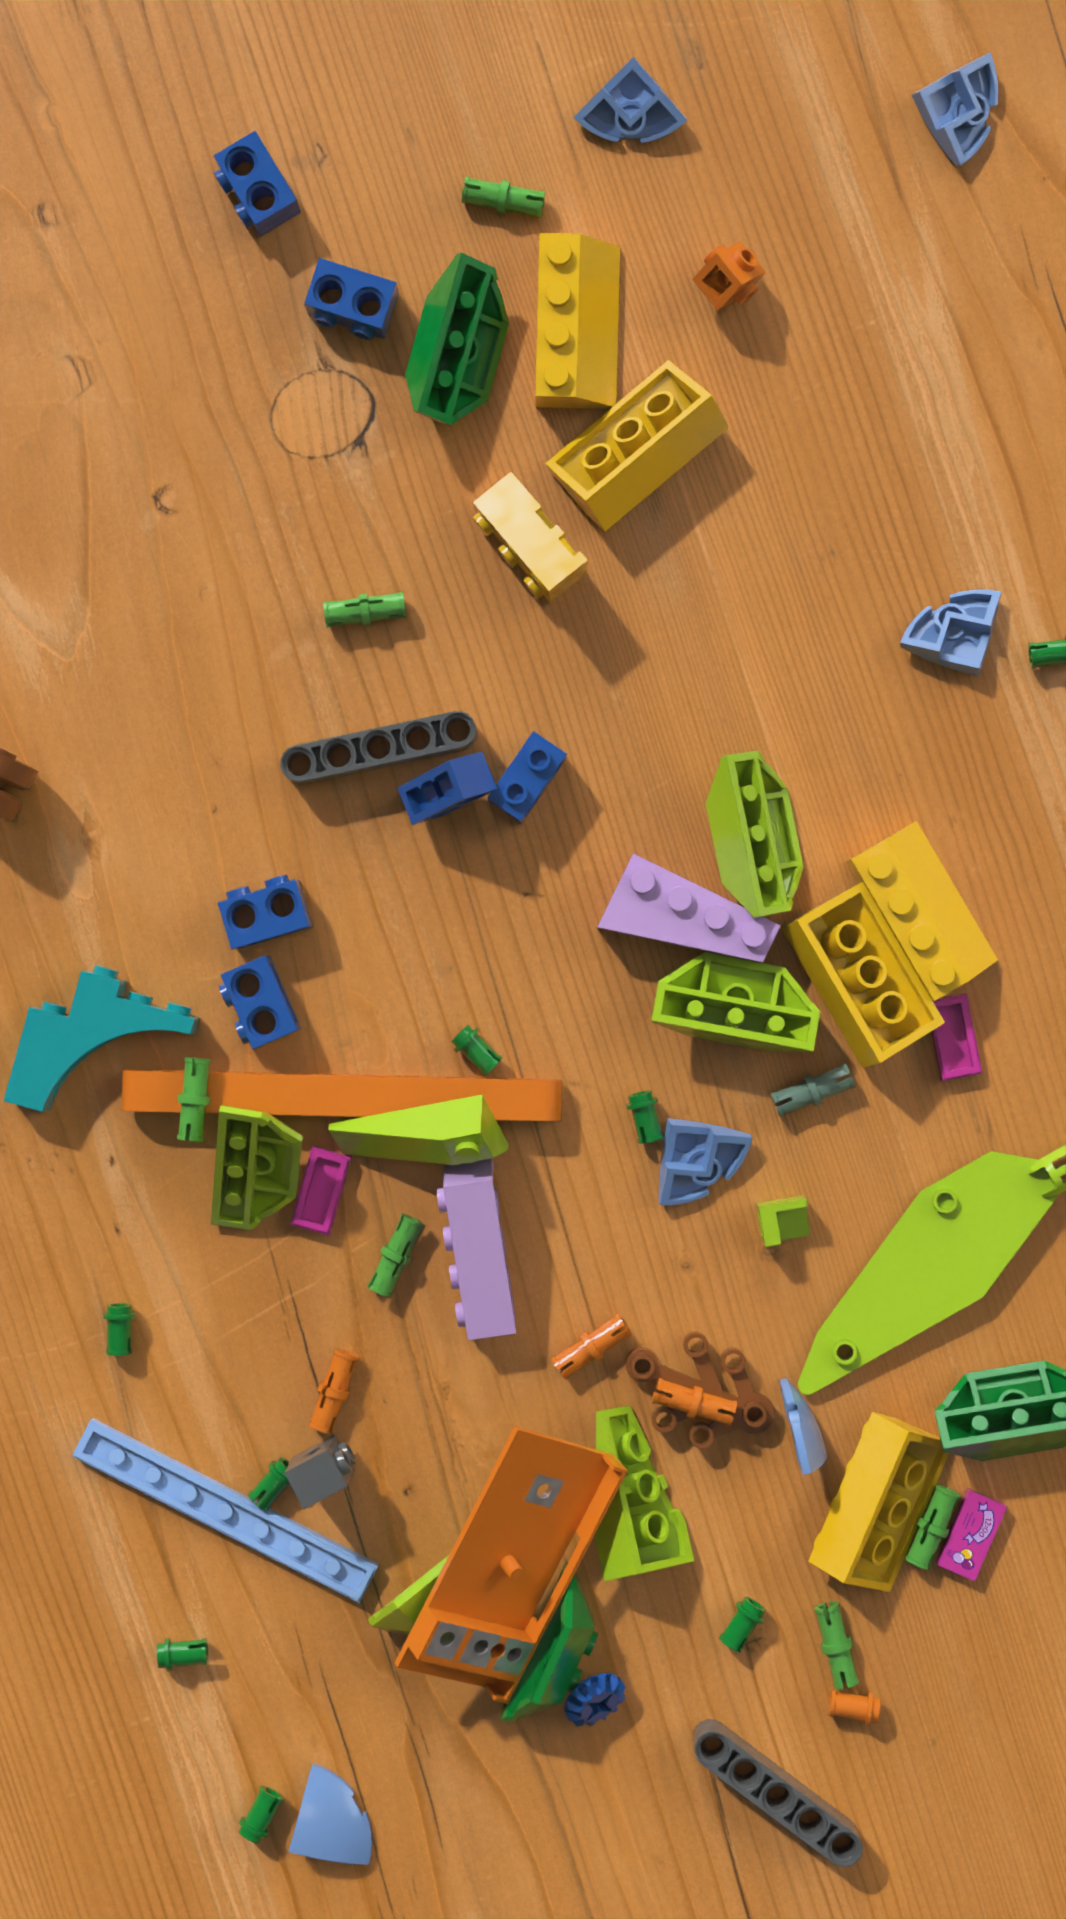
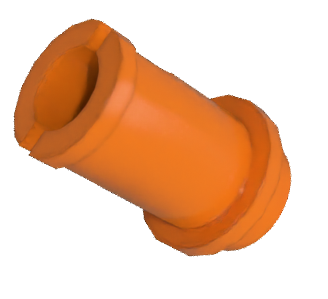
M831 1690L828 1716L864 1721L865 1726H869L870 1722L878 1723L880 1698L873 1697V1693L868 1692L867 1696Z

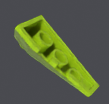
M483 1094L330 1123L328 1129L341 1152L345 1155L458 1165L495 1158L508 1151L509 1144Z
M631 1406L597 1411L596 1450L613 1454L628 1470L596 1531V1545L604 1581L694 1562L686 1521L680 1508L673 1509L665 1492L669 1485L663 1474L657 1475L649 1459L651 1448Z

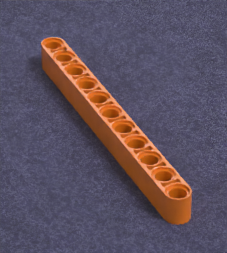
M123 1070L122 1111L180 1113L181 1103L177 1101L178 1094H182L184 1070ZM209 1071L207 1096H211L210 1105H206L205 1113L219 1114L220 1106H231L267 1112L270 1115L366 1117L483 1094L496 1120L562 1121L563 1080Z

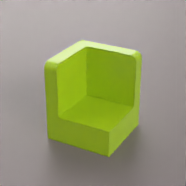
M804 1195L756 1203L762 1243L765 1247L781 1245V1240L805 1237L810 1234L806 1211L808 1202Z

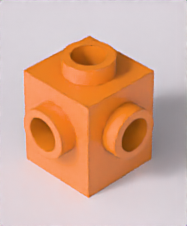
M740 241L727 248L723 245L716 247L704 259L705 266L692 280L718 311L736 301L739 305L747 302L758 291V287L755 284L766 272L758 263L754 252L745 247Z

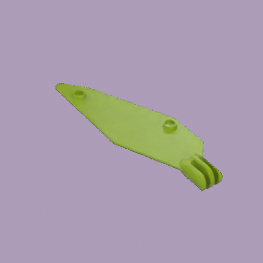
M1066 1144L1040 1159L990 1151L921 1190L818 1330L798 1380L799 1390L803 1394L811 1395L983 1298L1056 1198L1066 1191V1181L1063 1182L1061 1176L1066 1174V1162L1057 1167H1054L1051 1163L1066 1155ZM843 1344H847L853 1349L852 1356L847 1359L840 1358L837 1354V1349Z

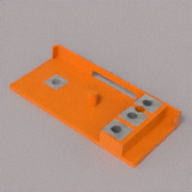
M514 1426L395 1661L397 1668L485 1687L495 1702L508 1704L628 1471L613 1454ZM548 1484V1489L544 1493L537 1494V1490L541 1485ZM576 1532L581 1539L541 1617L537 1620L533 1614Z

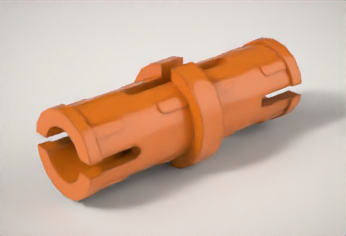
M619 1313L591 1333L585 1331L580 1335L581 1340L551 1358L557 1370L560 1369V1374L565 1380L592 1360L600 1361L604 1358V1352L628 1336L633 1335Z
M340 1348L334 1349L325 1380L319 1383L317 1390L320 1394L308 1424L312 1429L327 1434H333L343 1401L348 1400L350 1394L348 1386L359 1359L357 1354Z
M658 1378L655 1388L671 1395L667 1396L654 1392L652 1404H659L686 1412V1417L695 1419V1416H700L725 1424L728 1427L731 1426L734 1417L731 1414L720 1412L718 1409L735 1413L737 1401L704 1393L703 1388L698 1386L690 1389Z

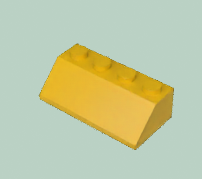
M539 233L536 407L610 409L616 404L620 246L583 234Z
M668 360L545 464L583 512L606 532L725 432L729 426L713 396Z
M917 821L846 861L857 882L865 884L932 1001H936L967 983L998 961Z
M863 882L826 901L781 928L862 1068L883 1062L945 1023Z
M872 1412L862 1429L861 1439L853 1458L846 1466V1474L838 1493L831 1501L829 1514L821 1532L814 1541V1549L808 1562L844 1584L890 1592L918 1528L917 1521L924 1514L949 1453L943 1452L940 1437L897 1418Z

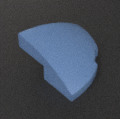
M991 53L973 60L912 94V98L930 132L956 166L965 163L979 150L991 130L990 126L984 127L990 107L998 105V79Z
M635 57L574 116L583 127L599 137L618 142L619 139H640L641 143L662 138L678 129L688 120Z
M962 591L951 594L950 603L942 605L933 612L931 606L926 607L906 629L900 642V647L933 663L979 676L997 615L1001 591Z
M667 1118L660 1165L659 1204L678 1205L698 1200L709 1195L707 1186L714 1184L722 1175L726 1180H729L739 1169L749 1151L752 1142L751 1134L707 1123Z
M787 1378L779 1379L786 1417L791 1426L798 1465L803 1475L810 1474L821 1467L827 1459L824 1439L813 1412L804 1397Z
M312 1764L289 1852L332 1862L369 1865L372 1852V1830L366 1811H363L362 1814L353 1799L354 1789L339 1775L323 1766Z

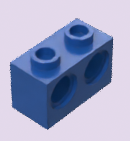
M256 131L213 155L219 167L213 173L225 194L233 191L240 204L234 208L246 229L254 226L261 237L301 213L296 197ZM243 162H249L254 165L252 171L247 175L239 176L234 173L235 168ZM268 196L275 199L274 204L268 210L262 211L255 208L256 202L262 197Z
M319 258L304 305L308 315L312 316L311 320L321 326L334 328L335 324L351 328V334L365 340H373L374 336L385 339L399 296L397 282ZM329 289H337L342 292L340 300L334 304H326L321 301L324 292ZM368 301H375L381 305L378 313L373 316H364L359 310Z
M533 731L496 784L497 790L491 792L487 797L488 802L522 824L567 759V753Z
M481 751L449 760L399 786L397 789L411 824L415 825L445 816L497 790L484 754Z
M282 875L264 881L266 888L251 892L249 886L226 892L227 900L218 902V906L232 950H238L313 927L299 880L289 881L288 875ZM281 894H289L294 900L293 911L285 917L279 916L274 910L275 899ZM244 905H249L255 912V921L248 928H241L235 919L237 910Z
M264 955L220 974L224 982L219 985L220 993L227 1007L233 1005L240 1019L235 1022V1027L244 1045L250 1042L252 1049H256L302 1029L270 955ZM248 973L254 974L260 983L259 991L252 997L244 995L240 989V981ZM264 1010L271 1012L276 1019V1026L269 1034L260 1032L256 1027V1017Z

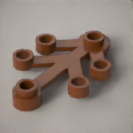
M700 1332L688 1333L683 1340V1347L685 1352L693 1358L701 1381L658 1363L657 1356L648 1348H635L627 1356V1372L636 1381L646 1382L650 1379L657 1381L658 1378H662L665 1381L690 1389L698 1386L703 1388L704 1393L737 1401L736 1412L730 1413L734 1417L730 1427L715 1421L708 1424L696 1422L690 1427L689 1439L692 1445L697 1448H707L711 1445L714 1438L739 1428L751 1434L762 1433L771 1426L774 1420V1407L765 1395L754 1392L744 1368L746 1363L745 1357L738 1348L730 1347L725 1349L721 1354L720 1362L723 1369L731 1373L739 1397L722 1390L707 1353V1339ZM692 1338H700L703 1341V1347L701 1350L694 1352L688 1348V1342ZM730 1354L739 1355V1365L733 1368L727 1366L725 1363L726 1357ZM640 1359H646L650 1363V1368L647 1372L640 1373L635 1369V1363ZM666 1406L657 1407L651 1417L654 1428L663 1433L671 1431L675 1427L676 1422L689 1418L686 1417V1412ZM758 1407L762 1410V1415L758 1420L752 1421L747 1418V1412L750 1408ZM666 1412L672 1417L671 1422L666 1426L659 1425L656 1421L658 1414ZM700 1428L706 1429L709 1432L708 1438L702 1442L695 1440L693 1437L694 1432Z

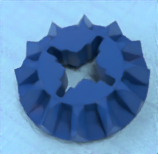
M603 1673L591 1676L580 1682L572 1690L565 1701L564 1712L569 1721H573L577 1727L584 1724L593 1726L596 1721L600 1719L606 1720L608 1714L618 1711L617 1705L625 1700L624 1690L626 1687L616 1674Z

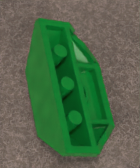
M457 253L426 297L405 372L414 412L445 425H453L460 418L488 401L509 326L503 297L496 282L498 280L496 269L464 253Z
M1044 1360L965 1373L934 1412L943 1452L986 1461L1065 1447L1066 1370Z
M567 1561L565 1562V1564H564V1566H563V1568H562V1571H561V1573H560V1575H559V1578H558V1580H557V1582H556V1584H555V1587H556L558 1581L560 1580V1578H561V1576H562V1574H563V1572H564V1570H565V1568H566V1566H567V1564H568ZM576 1572L508 1704L504 1703L501 1708L500 1720L507 1724L562 1703L566 1692H572L578 1685L582 1670L577 1668L583 1654L588 1656L591 1654L598 1637V1632L593 1631L594 1616Z

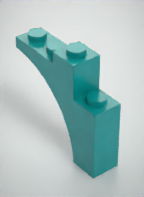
M95 965L93 972L81 971L69 1015L65 1014L66 1006L43 1001L42 1007H29L3 1101L41 1112L51 1110L53 1101L69 1074L80 1062L101 1046L119 1037L148 1030L196 1034L200 1018L190 1015L192 1008L168 1002L167 1009L152 1005L153 997L129 991L128 998L123 997L128 981L118 979L119 971Z

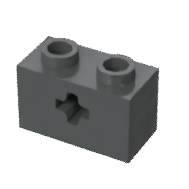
M336 1434L293 1456L284 1474L303 1510L346 1488L353 1475L354 1468L352 1465L356 1463V1459L346 1441L340 1443Z

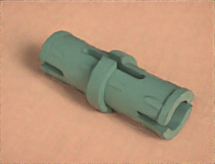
M842 1064V1066L816 1077H812L811 1074L803 1077L804 1081L770 1093L774 1104L787 1098L791 1099L790 1102L776 1107L779 1117H783L785 1114L812 1103L814 1106L823 1104L822 1099L850 1088H855L853 1077L838 1083L835 1082L837 1078L850 1073L847 1064Z

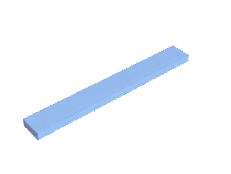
M95 1418L90 1420L72 1455L80 1461L360 1603L379 1564L271 1508L268 1511L260 1509L256 1506L257 1501L252 1502L249 1497Z

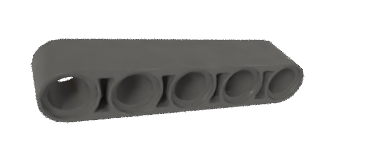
M453 711L295 745L283 753L280 767L283 774L289 780L299 785H306L464 751L475 743L477 728L473 718L467 713ZM456 721H463L470 727L468 737L461 742H455L447 735L449 726ZM417 729L425 730L430 734V742L422 750H414L408 744L410 734ZM377 738H385L390 742L389 753L381 759L373 758L369 753L371 742ZM339 746L349 748L351 753L349 762L343 767L332 766L330 762L331 751ZM298 755H307L311 761L309 771L302 776L292 774L290 769L292 760Z
M707 1719L701 1721L695 1727L692 1739L694 1752L697 1760L704 1767L832 1863L848 1867L854 1865L860 1859L863 1846L855 1824L848 1817L721 1722ZM713 1736L720 1738L722 1743L715 1750H706L701 1746L703 1740ZM742 1761H749L755 1765L753 1770L745 1775L736 1773L734 1768ZM774 1786H782L787 1789L785 1795L779 1799H772L766 1794ZM808 1810H814L819 1813L818 1819L812 1823H804L799 1820L800 1816ZM837 1836H850L852 1840L847 1846L839 1848L832 1845Z

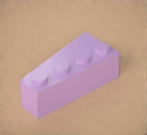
M633 854L597 928L735 958L763 962L781 925L762 916L754 918L744 907Z
M493 1158L458 1165L444 1164L443 1188L437 1189L440 1213L447 1212L449 1226L443 1227L446 1251H454L456 1263L449 1265L452 1289L460 1288L462 1302L455 1303L458 1327L466 1326L468 1340L516 1334V1316L510 1274L505 1261L504 1233L499 1223L501 1219L497 1188L494 1189Z

